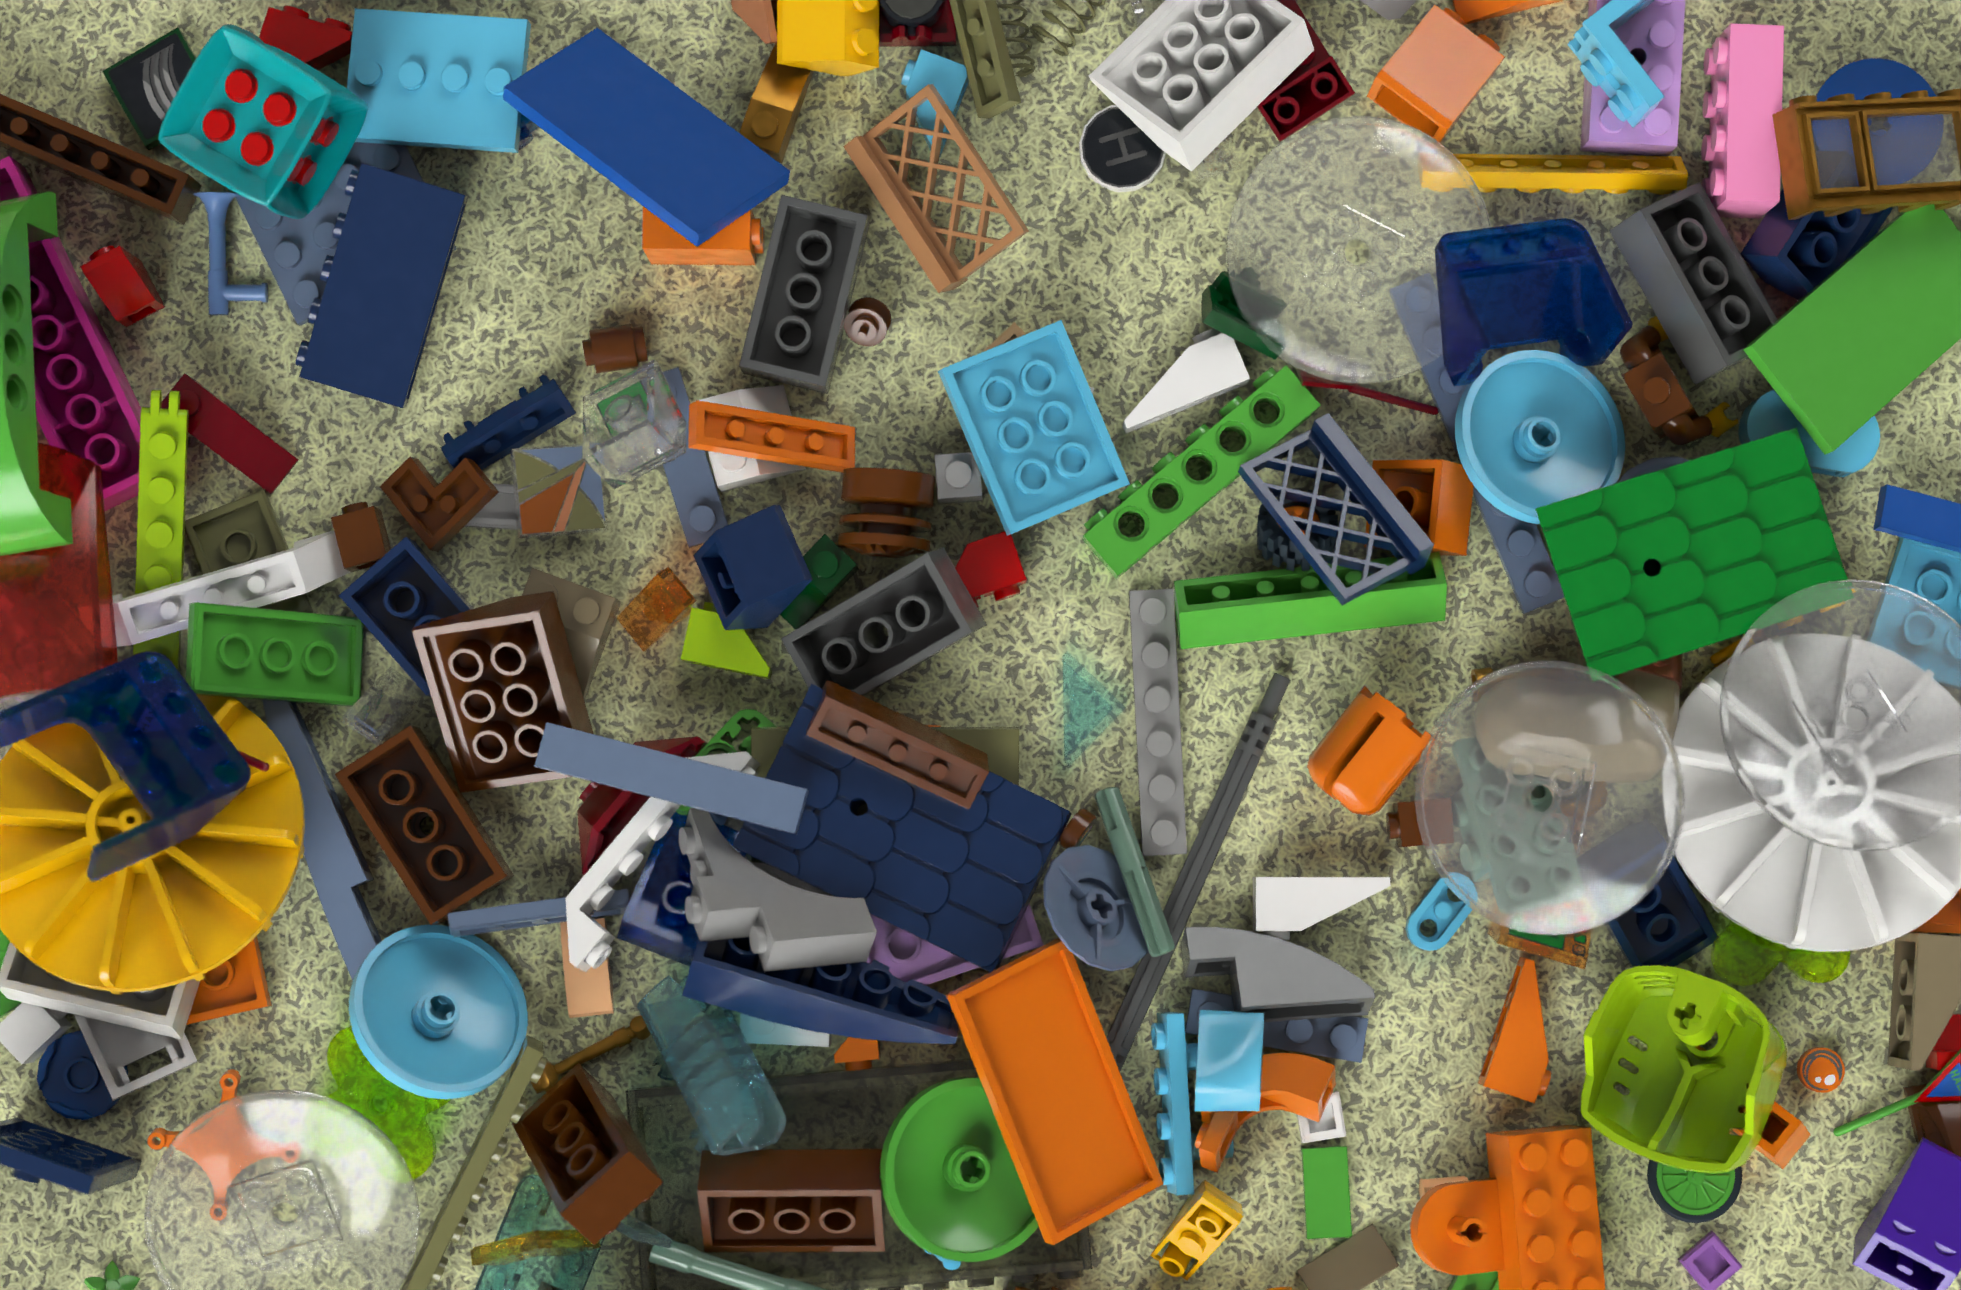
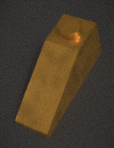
M775 43L751 97L739 133L782 164L814 71L777 64V43Z

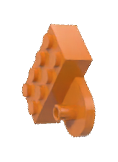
M1559 1125L1485 1133L1489 1178L1437 1185L1427 1191L1416 1204L1410 1225L1412 1243L1419 1257L1434 1270L1451 1275L1498 1271L1499 1290H1606L1591 1127Z

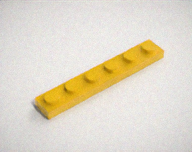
M1418 153V175L1421 187H1428L1436 192H1448L1453 190V188H1472L1478 192L1489 193L1496 191L1497 188H1516V190L1524 193H1536L1541 189H1560L1566 193L1576 194L1584 192L1585 189H1603L1612 194H1624L1629 190H1647L1654 194L1664 195L1671 193L1673 190L1686 189L1688 172L1681 156Z

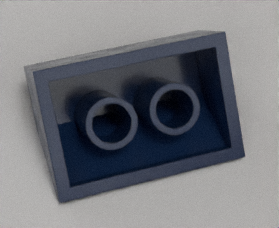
M1815 151L1821 189L1859 187L1856 163L1846 152ZM1782 189L1780 192V202L1767 212L1740 254L1765 283L1799 301L1875 236L1893 208L1889 207L1872 214H1862L1861 208L1829 217L1824 216V211H1815L1798 219L1788 220L1784 189Z

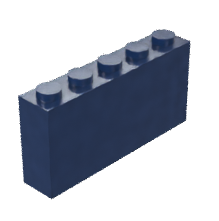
M361 163L359 171L352 169L348 178L345 195L351 197L347 214L340 212L337 217L333 238L339 239L335 255H327L324 261L320 280L327 283L322 299L315 297L312 303L308 323L314 324L310 341L302 340L295 365L302 367L299 376L301 378L405 408L407 407L469 196Z

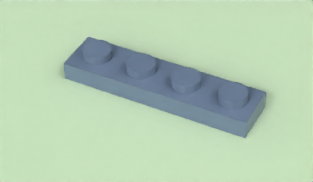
M1192 988L1185 1033L1198 1035L1200 1009L1234 1011L1232 995ZM1346 1016L1264 1022L1263 1046L1361 1063L1368 1018Z

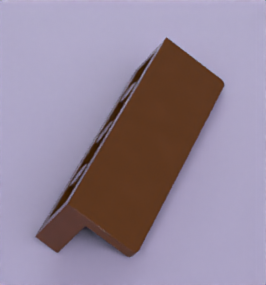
M826 680L823 686V697L806 729V735L968 810L989 773L986 753L829 680Z

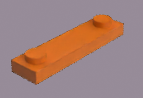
M696 400L689 404L688 448L843 473L844 469L855 468V427Z

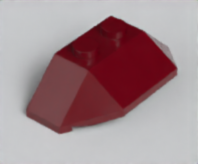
M696 736L635 742L633 745L687 758L695 757L707 742L701 737ZM591 782L579 797L584 803L577 810L583 875L588 872L650 798L649 796Z

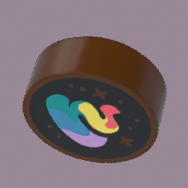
M1085 808L1080 809L1061 834L1059 845L1065 849L1080 846L1096 823L1097 816Z

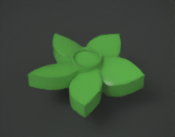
M111 1261L106 1267L104 1279L101 1277L85 1278L84 1283L90 1290H134L140 1278L133 1275L120 1277L118 1267Z

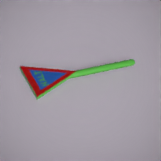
M1961 1049L1920 1092L1834 1129V1135L1841 1136L1918 1102L1961 1101Z

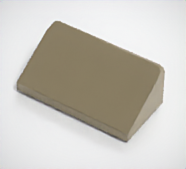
M1371 1224L1304 1265L1297 1272L1308 1290H1361L1398 1267L1399 1264L1375 1226Z

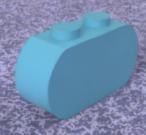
M1775 390L1765 393L1749 404L1741 416L1738 428L1739 441L1742 445L1797 427L1812 473L1842 478L1864 468L1875 456L1880 443L1879 425L1876 417L1873 416L1835 451L1824 455Z

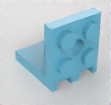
M1611 0L1583 21V27L1576 31L1574 34L1575 38L1567 44L1581 61L1582 65L1580 68L1585 78L1593 86L1597 87L1599 85L1610 98L1608 105L1614 115L1623 122L1627 120L1633 128L1647 118L1665 96L1614 31L1655 0Z

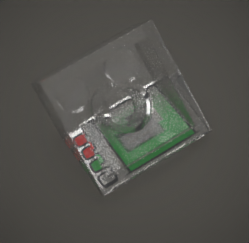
M655 360L583 397L582 459L613 489L630 481L637 480L651 470L667 462L674 461L686 453V421L660 365Z

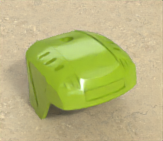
M1652 965L1626 969L1610 984L1598 1009L1593 1012L1584 1032L1586 1076L1581 1094V1114L1597 1131L1612 1142L1649 1160L1693 1172H1729L1746 1163L1762 1138L1761 1134L1771 1113L1783 1069L1787 1064L1785 1040L1753 1002L1725 983L1677 967ZM1715 1031L1717 1032L1718 1042L1714 1048L1707 1051L1696 1048V1046L1703 1045L1711 1040ZM1634 1036L1646 1044L1648 1049L1641 1051L1629 1043L1628 1038ZM1625 1059L1639 1069L1638 1073H1631L1619 1064L1620 1061ZM1621 1084L1630 1092L1628 1095H1623L1615 1089V1086ZM1745 1107V1113H1740V1108ZM1733 1129L1744 1130L1742 1136L1731 1135L1730 1132Z

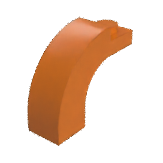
M1296 1053L1262 1055L1260 1111L1201 1112L1203 1124L1195 1141V1147L1199 1149L1201 1167L1218 1173L1237 1130L1246 1120L1258 1113L1269 1110H1284L1319 1122L1336 1086L1335 1065L1311 1056Z

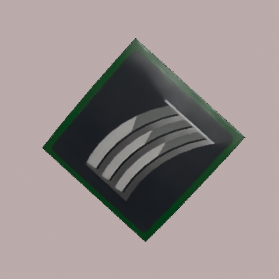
M178 27L103 70L120 105L148 150L161 144L158 136L166 112L196 60L193 50Z

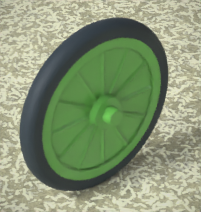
M1649 1160L1647 1179L1654 1200L1664 1212L1680 1221L1702 1223L1718 1218L1734 1204L1741 1189L1742 1168L1740 1166L1729 1172L1702 1173L1675 1168Z

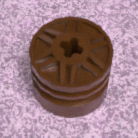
M869 467L844 469L841 500L860 506V513L840 516V525L857 528L858 532L839 533L837 546L861 553V555L880 558H904L905 556L921 555L930 552V541L913 537L911 533L930 532L932 523L912 517L913 510L932 508L935 477L930 474L901 469Z

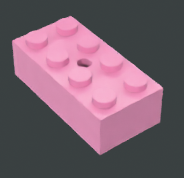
M1731 23L1719 37H1716L1712 48H1707L1705 51L1704 74L1711 75V92L1706 91L1704 94L1702 112L1704 118H1710V134L1703 137L1701 157L1702 161H1709L1708 178H1703L1701 184L1720 217L1760 219L1780 202L1781 169L1772 114L1782 110L1783 25Z

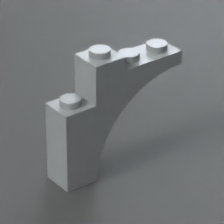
M695 808L689 809L685 827H681L679 830V847L682 854H687L691 865V881L694 886L691 896H687L685 900V914L688 923L694 924L699 941L749 937L751 950L754 954L758 953L764 971L867 962L877 930L864 897L846 898L823 895L798 888L769 875L753 865L730 845L715 825L709 812Z

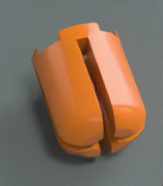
M1364 686L1309 755L1307 767L1314 783L1330 797L1341 802L1340 804L1352 813L1370 816L1383 808L1435 740L1427 731L1422 734L1413 728L1414 723L1397 706L1377 692L1372 694Z

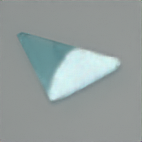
M1067 651L1062 656L1064 763L1069 767L1126 707Z

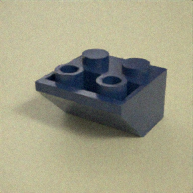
M772 505L716 530L693 555L725 630L768 628L813 580L780 505Z

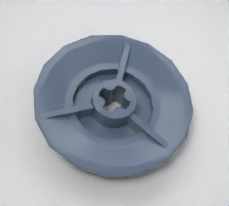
M1084 845L1067 848L1051 861L1043 880L1044 906L1053 931L1067 949L1088 965L1107 971L1131 968L1147 954L1148 948L1116 857L1109 851Z

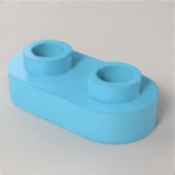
M1449 871L1442 874L1435 881L1406 921V934L1414 946L1422 950L1433 951L1447 944L1478 903L1480 893L1475 879L1463 871ZM1453 884L1459 885L1463 890V896L1457 902L1451 901L1447 896V890ZM1427 919L1432 920L1436 925V931L1430 937L1424 936L1420 931L1421 923Z

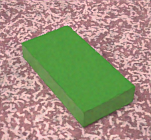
M1347 1146L1301 1148L1306 1238L1352 1237Z

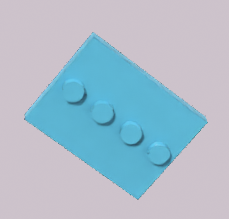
M355 8L347 89L368 104L364 124L355 142L518 153L522 114L503 100L504 86L527 71L531 23L528 19Z
M1062 320L938 371L1007 536L1130 484Z

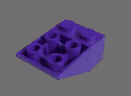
M1925 1138L1920 1140L1860 1226L1854 1241L1853 1265L1901 1290H1947L1961 1270L1960 1156Z

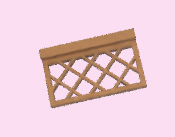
M933 84L925 86L863 136H856L843 146L938 293L954 290L968 281L967 277L1029 232ZM926 100H929L936 111L934 130L915 126L917 108ZM906 117V124L898 123ZM944 125L948 129L949 133L943 132ZM891 128L905 130L901 155L889 153L879 138ZM914 132L933 136L929 161L910 157ZM942 138L955 140L959 146L958 166L939 163ZM895 161H900L899 168ZM968 162L970 163L973 169L967 168ZM909 163L928 167L925 192L913 190L908 183ZM938 169L957 173L953 197L934 194ZM966 175L979 177L983 183L982 203L963 200ZM918 197L924 198L923 204ZM992 198L997 206L991 205ZM933 200L952 204L949 228L936 226L932 220ZM961 206L981 210L977 234L958 230ZM990 212L1003 214L1013 230L1001 239L986 236ZM942 234L948 235L947 241L945 240ZM957 237L976 240L974 259L964 267L954 254ZM985 243L993 244L984 251Z

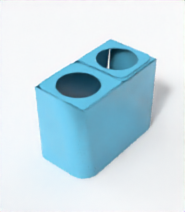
M1200 1009L1195 1112L1260 1111L1264 1013Z

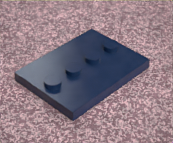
M17 1117L0 1121V1164L14 1169L12 1176L26 1182L39 1183L40 1179H44L89 1195L136 1178L142 1162L141 1160Z

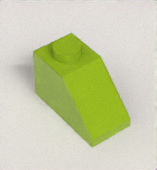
M704 602L703 609L691 608L681 655L682 661L771 680V668L745 629L725 630L714 603Z

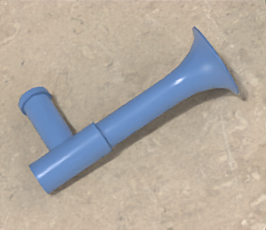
M232 192L193 193L194 196L199 197L204 203L208 215L209 315H229L228 301L268 302L267 283L228 284V271H226V213L233 198L239 196V194Z

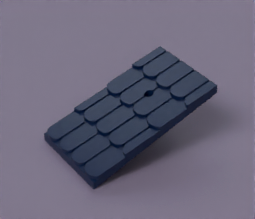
M811 683L803 703L784 738L783 744L765 777L766 779L809 790L798 833L796 835L744 821L732 847L832 896L846 898L864 897L871 915L984 970L992 972L998 969L1072 813L990 771L968 810L806 735V729L823 697V689ZM867 804L868 811L862 816H858L859 807Z

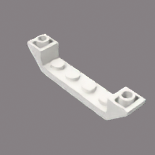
M333 530L294 542V548L126 598H123L122 594H117L80 605L77 609L91 650L128 646L187 629L190 603L198 602L258 608L308 593L350 573V571L344 569Z
M746 751L687 757L699 762L758 776L755 770L759 767L760 763ZM650 797L565 898L569 962L576 968L587 972L590 967L596 969L611 953L612 948L609 945L616 937L589 914L593 909L599 911L609 902L614 894V889H612L614 884L623 874L628 876L639 866L644 857L641 852L652 839L658 841L666 834L673 823V820L670 818L681 806L680 804Z

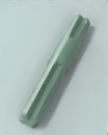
M1118 787L1105 788L1095 794V800L1147 948L1152 957L1165 955L1174 950L1175 944L1121 792Z

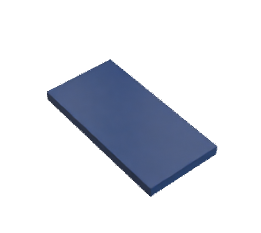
M599 28L589 32L504 86V101L696 247L788 184L790 170Z

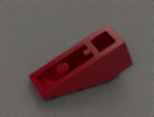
M184 373L171 389V391H180V409L188 410L189 412L188 433L270 494H273L299 461L286 449ZM169 393L162 401L161 408L169 409Z

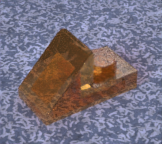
M667 567L655 575L620 613L617 620L645 652L688 617L691 613V606L697 600L674 572Z

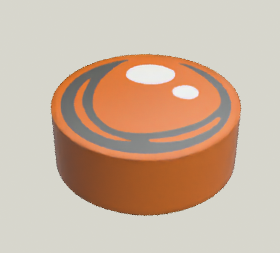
M1814 1047L1805 1051L1798 1060V1078L1806 1088L1820 1093L1830 1092L1836 1089L1844 1078V1063L1841 1057L1831 1049Z

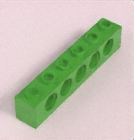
M1287 365L1278 372L1273 367L1269 368L1252 383L1256 388L1255 392L1244 401L1239 395L1233 398L1218 412L1223 417L1210 429L1205 423L1185 439L1189 445L1187 449L1177 457L1172 452H1169L1151 468L1156 475L1144 485L1138 480L1133 482L1118 495L1122 502L1110 513L1104 508L1101 509L1084 524L1088 532L1083 535L1082 540L1115 579L1119 578L1240 476L1238 473L1240 465L1271 450L1319 409L1320 403L1305 386L1301 385L1300 380ZM1263 402L1271 404L1277 412V419L1269 424L1259 422L1254 416V406ZM1231 430L1239 433L1243 439V448L1237 452L1225 450L1220 444V435L1223 432ZM1192 459L1204 460L1209 465L1210 476L1204 480L1192 479L1186 471L1187 462ZM1159 487H1168L1176 494V504L1169 509L1159 508L1153 502L1152 492ZM1134 515L1141 520L1143 531L1136 537H1127L1120 532L1118 521L1123 516Z

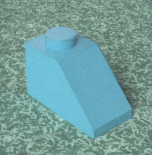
M922 49L917 61L911 59L908 61L901 80V84L907 86V101L928 84H933L954 117H956L969 83L965 65ZM926 100L917 108L916 121L919 127L934 130L936 111L929 100ZM944 125L943 132L949 133L948 129ZM923 134L931 151L933 136ZM942 138L940 156L947 141L946 138Z

